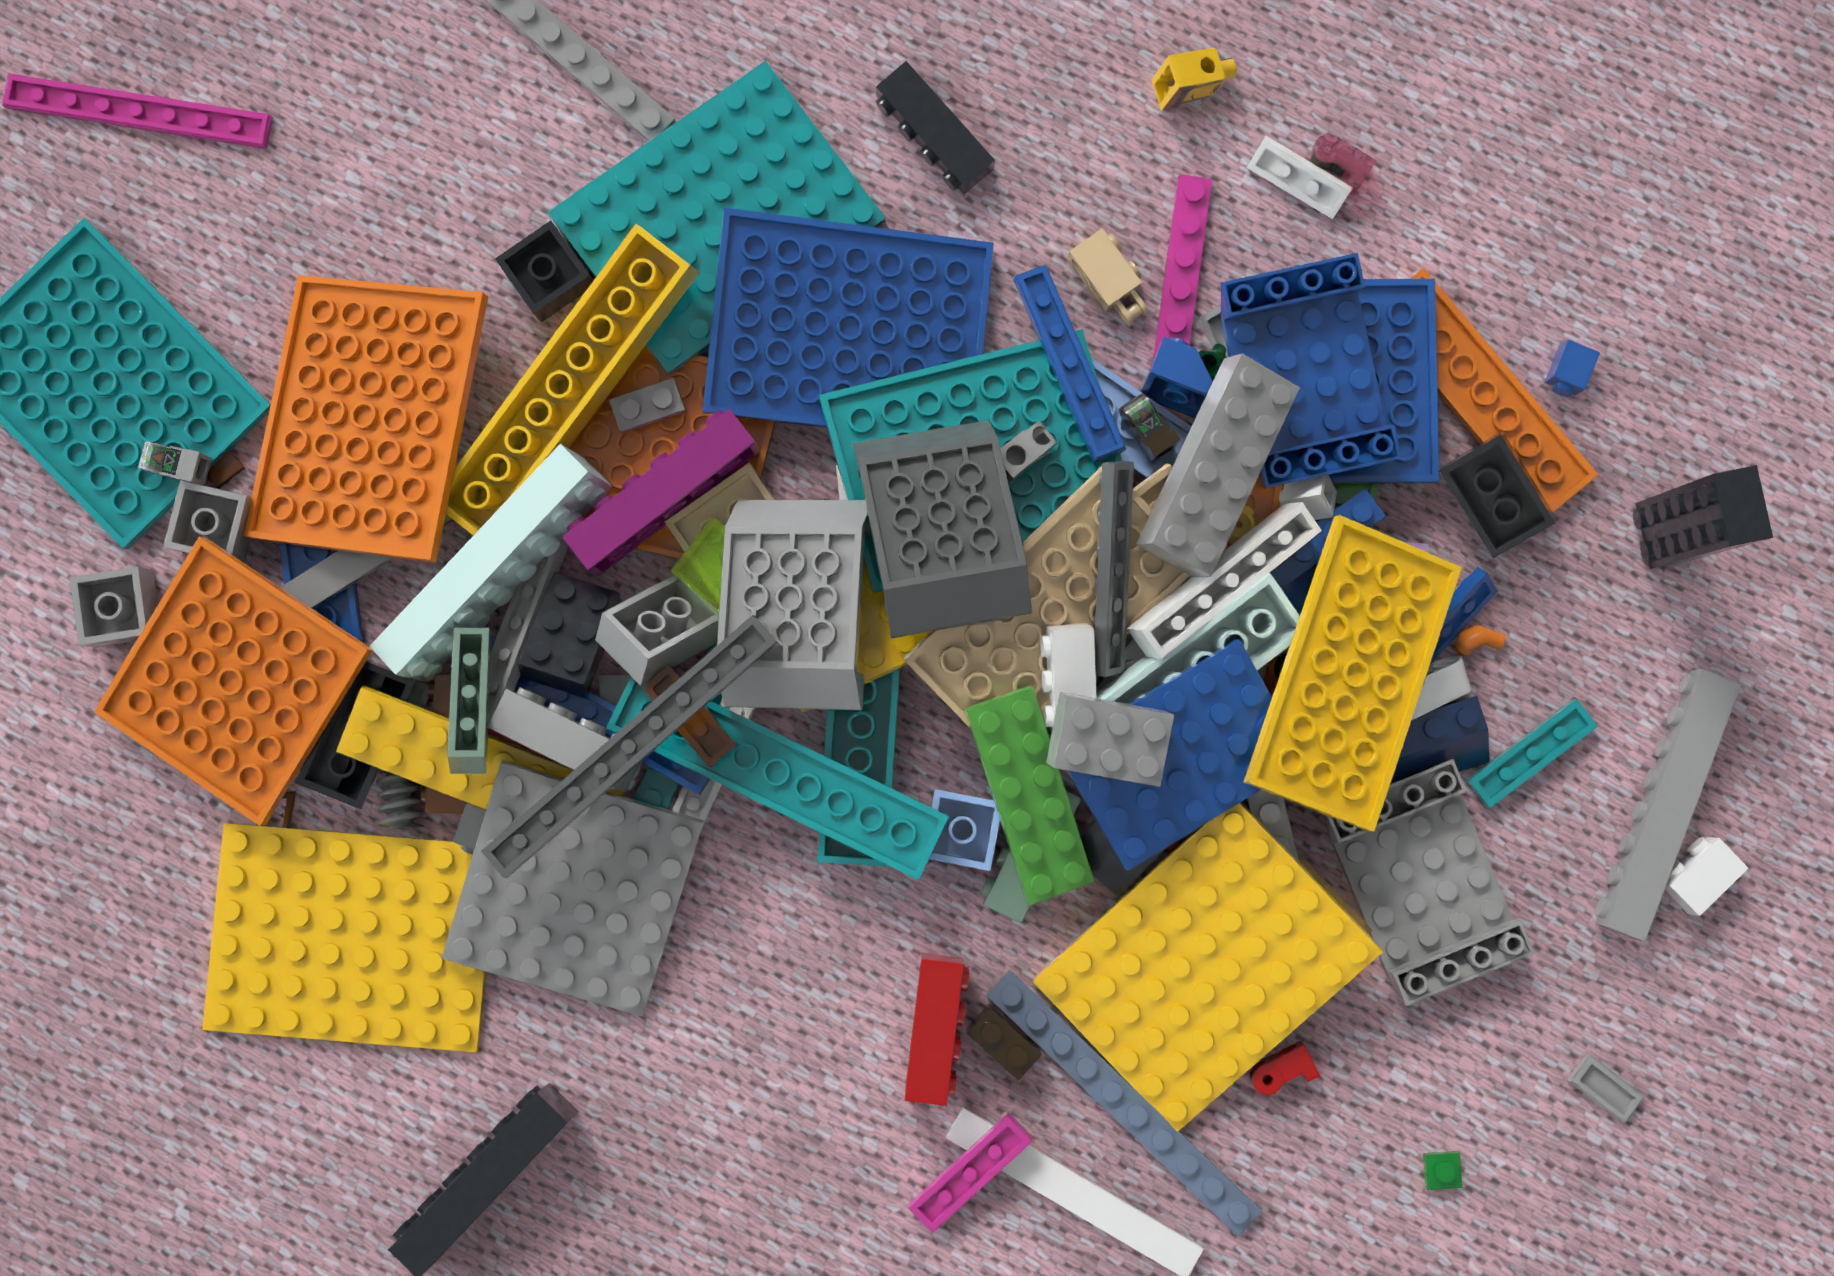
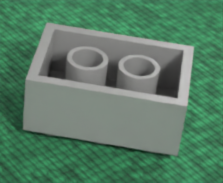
M679 572L603 612L595 640L641 686L653 679L668 665L675 667L717 643L720 609L685 575Z
M1060 692L1046 763L1056 769L1160 787L1174 715L1164 710Z

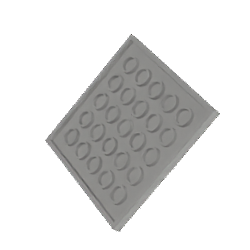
M502 760L441 959L643 1016L704 820L606 792L511 876L503 878L481 851L564 778Z

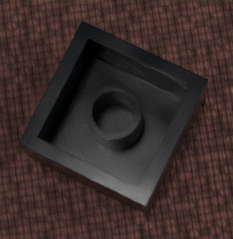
M551 220L495 258L527 306L541 323L584 294L593 282L587 270Z

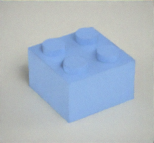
M935 789L931 807L950 817L930 860L990 871L1000 822L994 800Z

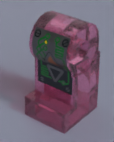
M1332 134L1320 136L1310 152V159L1314 165L1323 170H1330L1347 181L1346 184L1352 187L1349 193L1352 196L1356 194L1377 161L1345 140Z

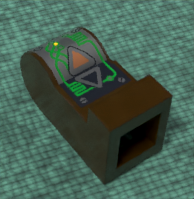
M1139 394L1119 408L1122 420L1150 463L1162 457L1179 443L1180 438L1173 428H1169L1145 394Z

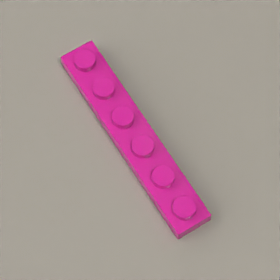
M1182 174L1178 176L1153 360L1164 336L1170 339H1182L1190 345L1212 179Z

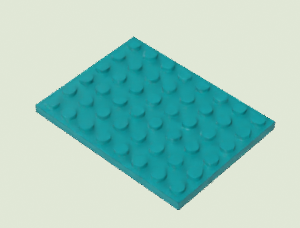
M766 61L547 212L550 219L595 278L635 224H638L700 272L646 344L668 376L710 346L724 208L878 227L886 219Z
M83 218L0 297V424L124 549L129 550L174 506L180 480L138 468L144 442L201 452L212 457L210 469L269 414L271 403L86 218Z
M1083 329L1077 330L1075 332L1099 384ZM1040 340L819 395L847 500H865L861 478H858L852 443L989 420L997 434L1001 448L1022 431H1026L1040 421L1058 443L1049 453L1009 485L1022 543L1102 466V463L1122 461L1121 454H1117L1093 464ZM865 536L864 563L874 594L883 591L873 537Z

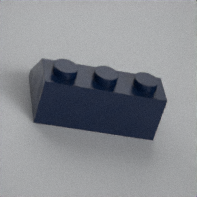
M1466 697L1442 705L1411 720L1390 784L1451 759L1454 760L1458 772L1490 762L1488 727L1478 697Z

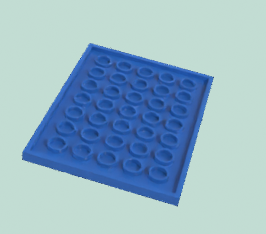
M724 208L702 413L714 414L719 410L724 413L730 408L738 418L827 428L819 400V395L983 354L994 243Z

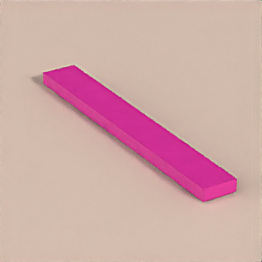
M10 73L7 75L2 106L7 109L267 149L273 120L271 114Z

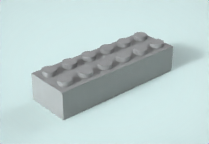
M1243 353L1224 358L1136 545L1192 577L1212 576L1300 387Z

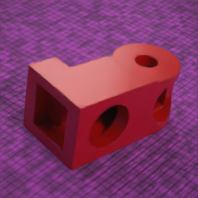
M1298 1041L1257 1062L1251 1068L1249 1078L1251 1084L1259 1093L1272 1095L1280 1090L1282 1084L1300 1075H1303L1304 1079L1310 1082L1320 1077V1074L1305 1045Z

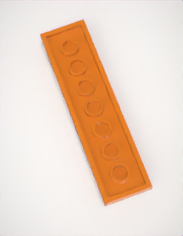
M1423 267L1410 279L1433 278ZM1435 281L1437 394L1479 444L1503 430L1554 512L1599 474Z

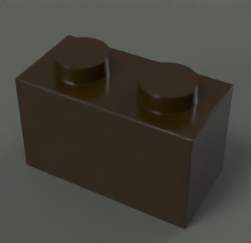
M989 1003L966 1028V1033L1018 1081L1042 1055L1040 1050Z

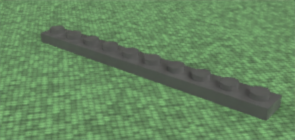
M752 615L481 852L503 878L511 876L778 643L777 640L759 619Z

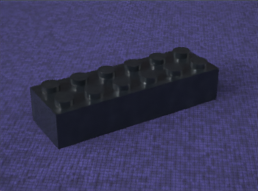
M1757 465L1708 475L1635 503L1636 509L1633 511L1634 524L1637 529H1641L1644 540L1640 545L1641 556L1645 562L1649 563L1650 569L1692 561L1773 538Z
M550 1083L542 1089L536 1085L516 1104L520 1111L516 1113L512 1110L491 1131L495 1137L492 1139L488 1136L466 1157L471 1163L468 1165L464 1161L441 1183L446 1189L444 1190L440 1186L418 1207L417 1211L421 1215L417 1212L414 1213L392 1235L396 1242L388 1251L414 1276H422L579 1112Z

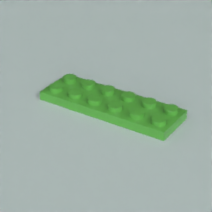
M1029 685L964 708L1027 903L1033 905L1093 883V875L1060 771L1046 763L1050 739L1033 687Z

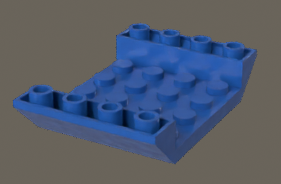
M1358 253L1220 283L1221 323L1228 356L1231 357L1243 353L1300 387L1259 474L1264 489L1401 459L1395 425H1386L1358 291L1363 289L1365 284Z

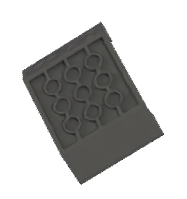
M989 420L852 443L858 478H861L884 591V606L891 639L1032 614L1027 563L998 437Z

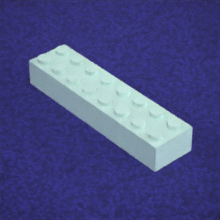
M560 444L370 645V648L373 649L395 675L426 683L433 680L435 674L439 675L442 672L443 665L452 656L453 628L485 627L490 620L489 616L498 607L505 605L512 598L516 586L520 582L527 581L535 574L537 570L536 565L544 557L551 556L557 551L560 546L559 541L563 539L562 536L568 533L567 526L577 518L584 517L592 507L605 498L607 491L612 485L587 459Z

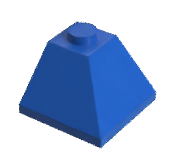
M1164 336L1140 392L1161 406L1196 419L1213 381L1196 348L1189 346L1182 339H1170Z

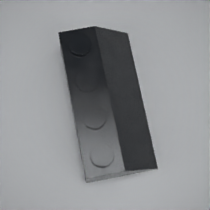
M367 659L305 760L295 783L362 809L379 768L336 752L362 686H367L408 702L416 681L395 675L390 668Z

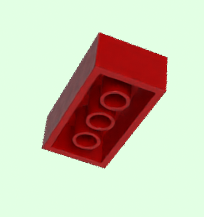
M922 953L905 1086V1101L947 1106L948 1096L955 1097L957 1076L956 1070H951L952 1061L959 1062L961 1049L960 1036L955 1034L956 1026H963L965 1001H960L961 991L968 990L970 974L969 967L964 966L963 958Z

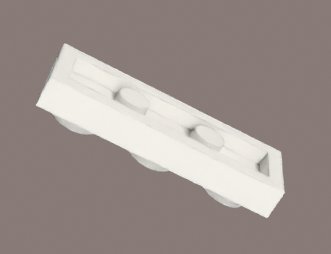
M1265 136L1247 166L1249 170L1331 219L1334 218L1352 189L1348 184L1268 136Z

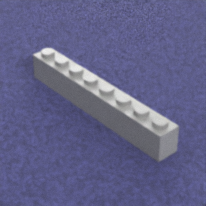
M1704 669L1692 670L1690 674H1686L1681 680L1679 692L1682 693L1678 706L1675 705L1668 714L1667 724L1670 725L1666 738L1662 737L1656 746L1655 756L1658 757L1655 768L1650 769L1644 778L1643 787L1646 788L1643 800L1635 804L1631 813V819L1634 820L1630 833H1626L1621 839L1619 851L1622 852L1618 865H1614L1610 869L1607 877V883L1610 884L1606 897H1601L1596 905L1597 925L1635 940L1646 941L1742 684Z

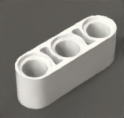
M1461 656L1446 657L1430 664L1412 720L1471 691Z

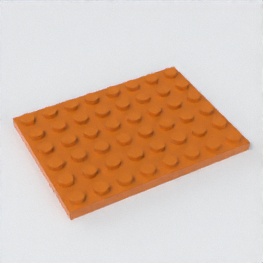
M298 275L243 537L251 540L436 563L488 296L483 292Z

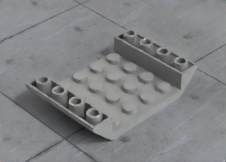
M737 500L725 525L717 645L752 615L759 619L778 643L721 692L725 707L862 711L864 675L858 672L864 546L865 536H872L865 500Z
M1453 759L1390 784L1374 832L1363 830L1325 815L1331 843L1369 935L1383 950V953L1379 955L1381 964L1405 1006L1535 954L1522 922L1513 919L1461 796L1462 793L1467 791Z

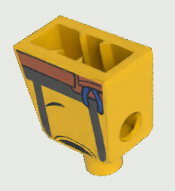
M1215 48L1169 55L1151 79L1161 111L1213 96L1225 80L1236 77L1237 69L1233 58L1220 60ZM1174 80V86L1169 87L1167 82Z

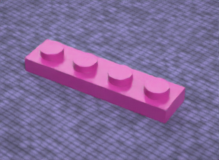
M1008 1112L909 1203L908 1208L933 1233L1032 1142L1033 1137Z

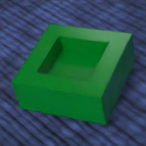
M1458 1151L1423 1153L1425 1188L1427 1190L1462 1188L1461 1161Z

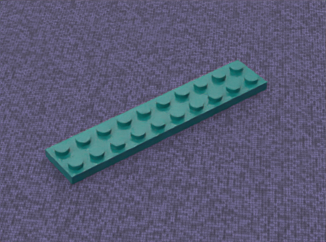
M630 677L606 726L607 729L617 733L653 702L642 688L648 682L640 686ZM712 701L706 707L738 744L736 748L715 766L709 768L678 730L654 750V752L917 880H920L950 817Z

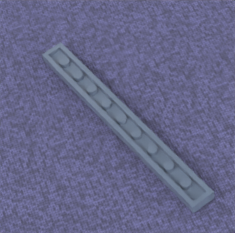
M1011 970L986 994L1237 1236H1240L1258 1217L1262 1210L1180 1131L1177 1132L1149 1102Z

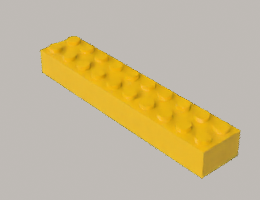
M635 224L455 467L446 514L474 536L560 444L569 449L700 272L638 224Z

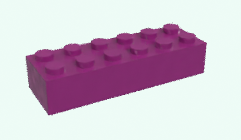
M730 408L724 413L719 410L712 414L705 421L707 425L697 434L694 431L686 434L678 441L677 445L679 447L669 455L665 452L656 457L650 463L651 469L641 477L639 474L633 475L623 483L622 487L624 490L615 497L611 495L606 496L594 506L596 511L585 519L581 516L567 526L568 533L562 536V538L588 571L598 577L662 529L666 525L665 521L727 479L760 453L756 442Z

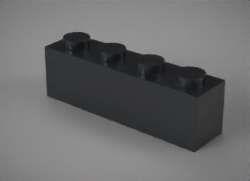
M907 61L876 86V97L878 99L875 102L878 108L887 117L892 114L900 123L897 126L899 131L909 142L914 139L922 147L920 154L930 166L938 165L944 172L942 175L944 182L951 190L959 189L965 195L994 170L995 159Z

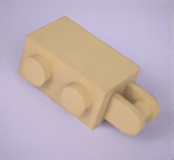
M1102 228L1070 250L1067 260L1104 311L1108 312L1114 308L1123 322L1130 327L1134 324L1133 320L1141 314L1146 316L1149 313L1147 306L1136 292L1141 286L1140 278L1142 276L1132 261L1127 263L1120 253L1122 251L1121 245L1112 234L1107 235ZM1129 297L1133 304L1125 308L1121 302Z

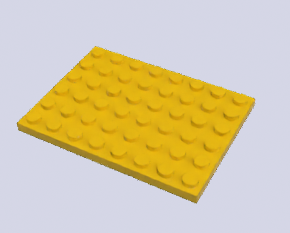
M1240 802L1192 833L1033 979V983L1121 1076L1178 1132L1382 954L1383 950Z
M224 823L202 1030L477 1053L480 1044L486 971L441 959L472 854L461 849L462 845L452 841Z

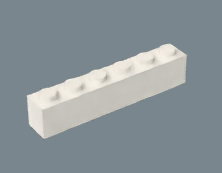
M1303 502L1284 503L1222 553L1212 576L1191 577L1129 626L1127 630L1146 657L1162 659L1322 530Z

